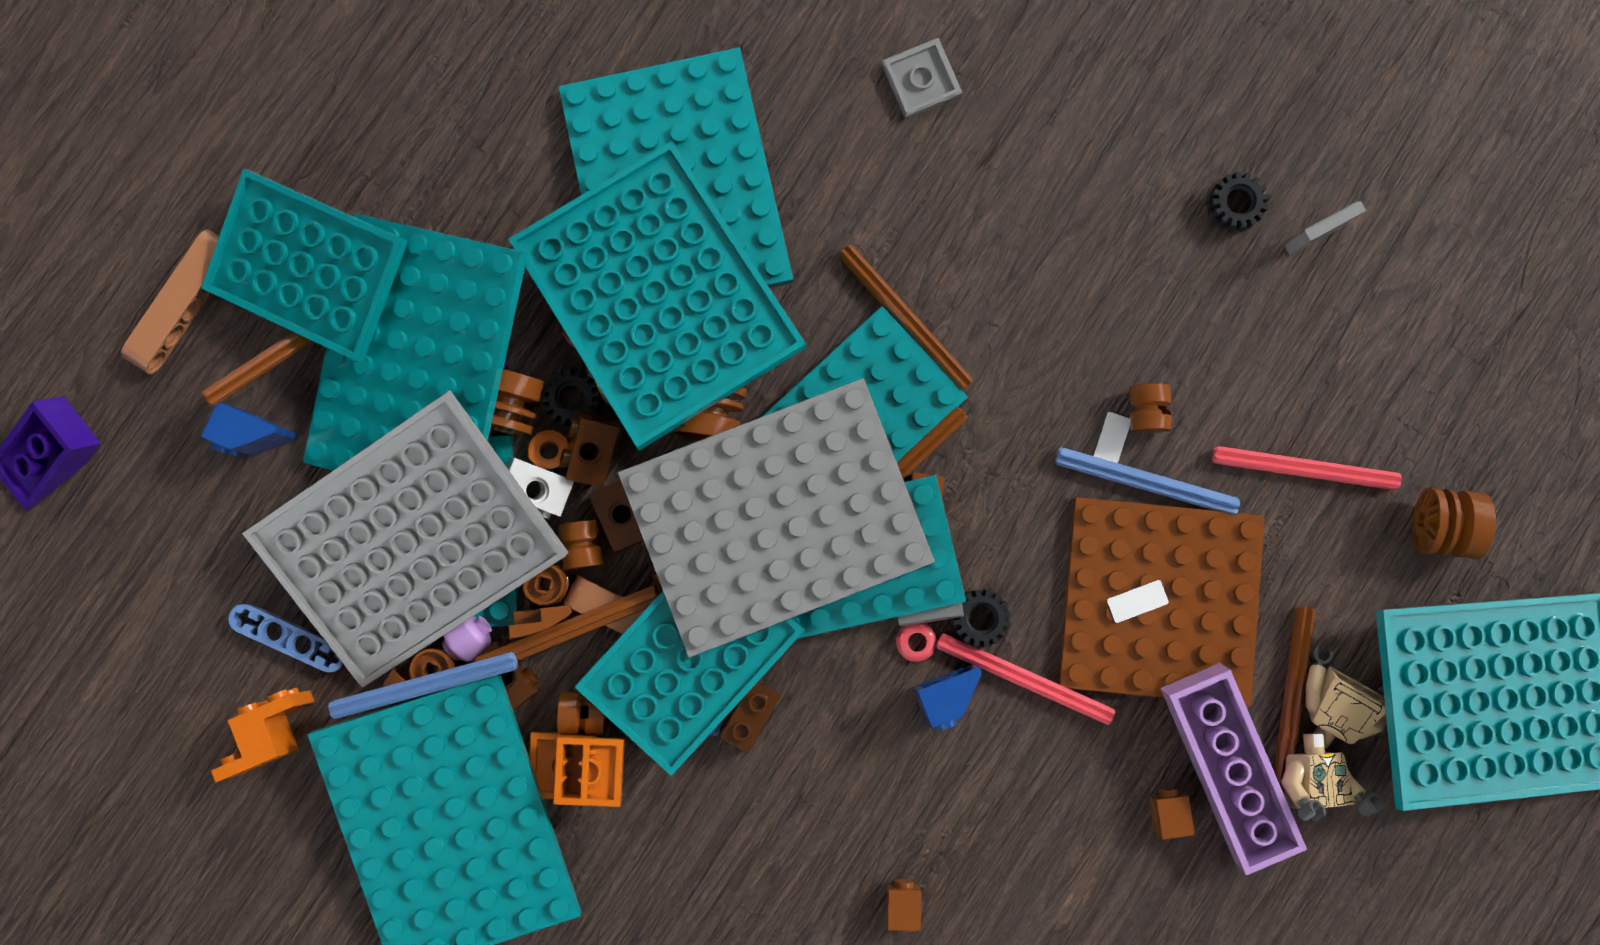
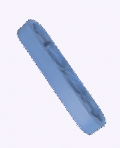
M251 604L237 605L229 614V624L233 630L324 672L340 671L345 667L340 659L338 663H331L330 665H328L329 659L325 656L316 655L315 660L313 659L318 650L326 653L333 652L324 638L315 632ZM249 611V618L262 622L259 626L254 624H244L242 626L243 620L239 618L240 614ZM273 622L278 623L282 628V635L276 641L271 640L267 636V627ZM301 635L307 636L311 641V648L305 654L298 652L295 647L296 640Z

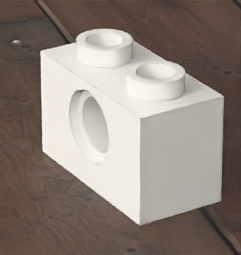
M509 457L506 467L525 493L530 482L537 481L540 484L541 490L539 495L535 498H529L540 514L547 519H550L551 513L561 516L574 481L567 480L563 476L522 460Z

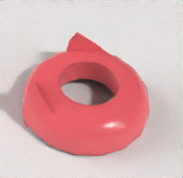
M927 622L903 626L895 637L898 652L903 658L911 662L927 660L936 649L937 638L934 630ZM914 633H921L926 639V645L920 651H913L908 645V639Z

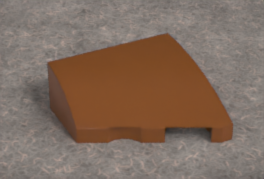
M571 605L513 612L515 625H509L510 639L534 634L557 624L572 613Z

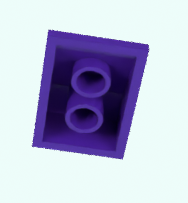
M64 396L32 401L0 446V479L25 511L31 510L86 465L101 445V442Z

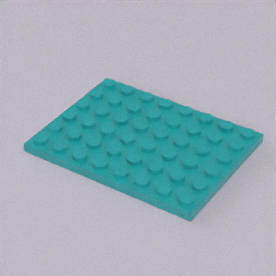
M740 47L559 86L581 195L672 141L768 287L773 288L794 283Z
M672 141L508 239L515 250L528 253L526 269L639 451L807 348L805 341Z
M354 213V217L406 239L408 243L364 362H356L326 347L303 462L333 471L449 390L488 441L528 253Z
M1600 593L1376 610L1395 809L1407 811L1600 789Z
M501 674L422 695L311 731L308 734L382 945H495L581 916L582 911Z

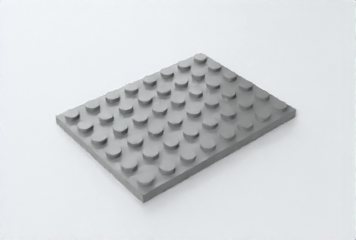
M864 378L618 472L688 657L935 562Z
M450 390L242 533L362 688L568 554L562 542Z

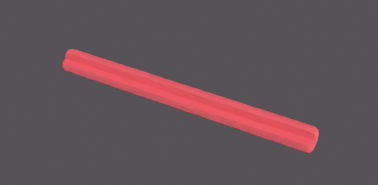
M1221 446L1215 447L1212 453V462L1215 464L1389 490L1399 489L1402 480L1401 474L1396 472Z
M943 633L937 641L936 648L978 666L985 671L1099 722L1109 725L1114 718L1115 710L952 636Z

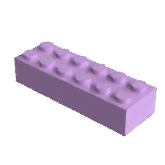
M1218 663L1160 688L1234 862L1244 874L1249 875L1307 850L1231 670Z

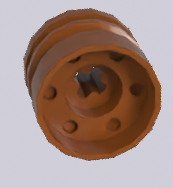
M503 369L490 430L510 435H532L533 427L520 423L521 417L536 419L537 415L525 409L524 404L525 402L540 403L545 382Z
M743 387L675 428L672 432L680 436L703 440L740 426L741 423L728 417L729 412L744 411L743 404L731 401V399H746L747 390Z
M1425 488L1416 502L1413 514L1412 532L1416 549L1421 554L1445 556L1451 553L1454 557L1482 559L1488 553L1495 534L1496 514L1491 497L1482 492L1460 491L1456 493L1452 489Z

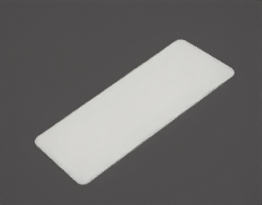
M1112 412L1107 413L1094 457L1118 463L1130 427V418Z
M1160 580L1107 600L1116 623L1169 603Z

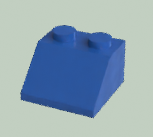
M221 402L215 406L201 437L212 441L210 448L241 458L242 453L255 456L294 441L298 434L242 409Z
M971 664L913 687L925 721L931 728L936 727L939 731L958 724L956 719L963 717L982 674L980 667Z

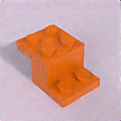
M298 688L288 691L286 689L268 696L266 701L258 704L255 702L237 709L238 716L229 719L228 723L240 752L221 759L222 766L211 770L215 783L242 775L298 751V745L285 714L314 703L315 700L311 690L299 692Z
M531 732L530 762L543 799H554V804L620 807L622 803L625 739L597 738V735H586L585 733L573 735L559 734L558 732Z

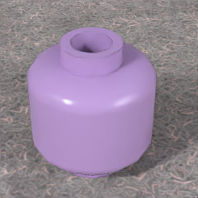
M472 616L443 635V648L453 660L457 662L460 660L471 662L491 645L492 640L489 633L492 631V628L483 617L479 616L476 618Z

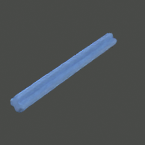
M1059 448L1055 461L1058 466L1214 511L1235 515L1240 507V501L1237 497L1067 448Z
M513 652L337 699L329 703L328 709L333 719L345 717L514 671L518 668V661Z

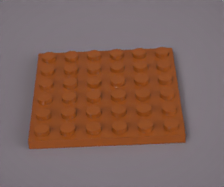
M1075 497L1073 500L1058 684L1071 689L1164 698L1160 688L1221 663L1231 670L1245 705L1251 706L1265 516L1242 513L1232 515L1222 511ZM1157 580L1161 581L1169 601L1167 605L1119 623L1115 622L1107 602L1109 598Z

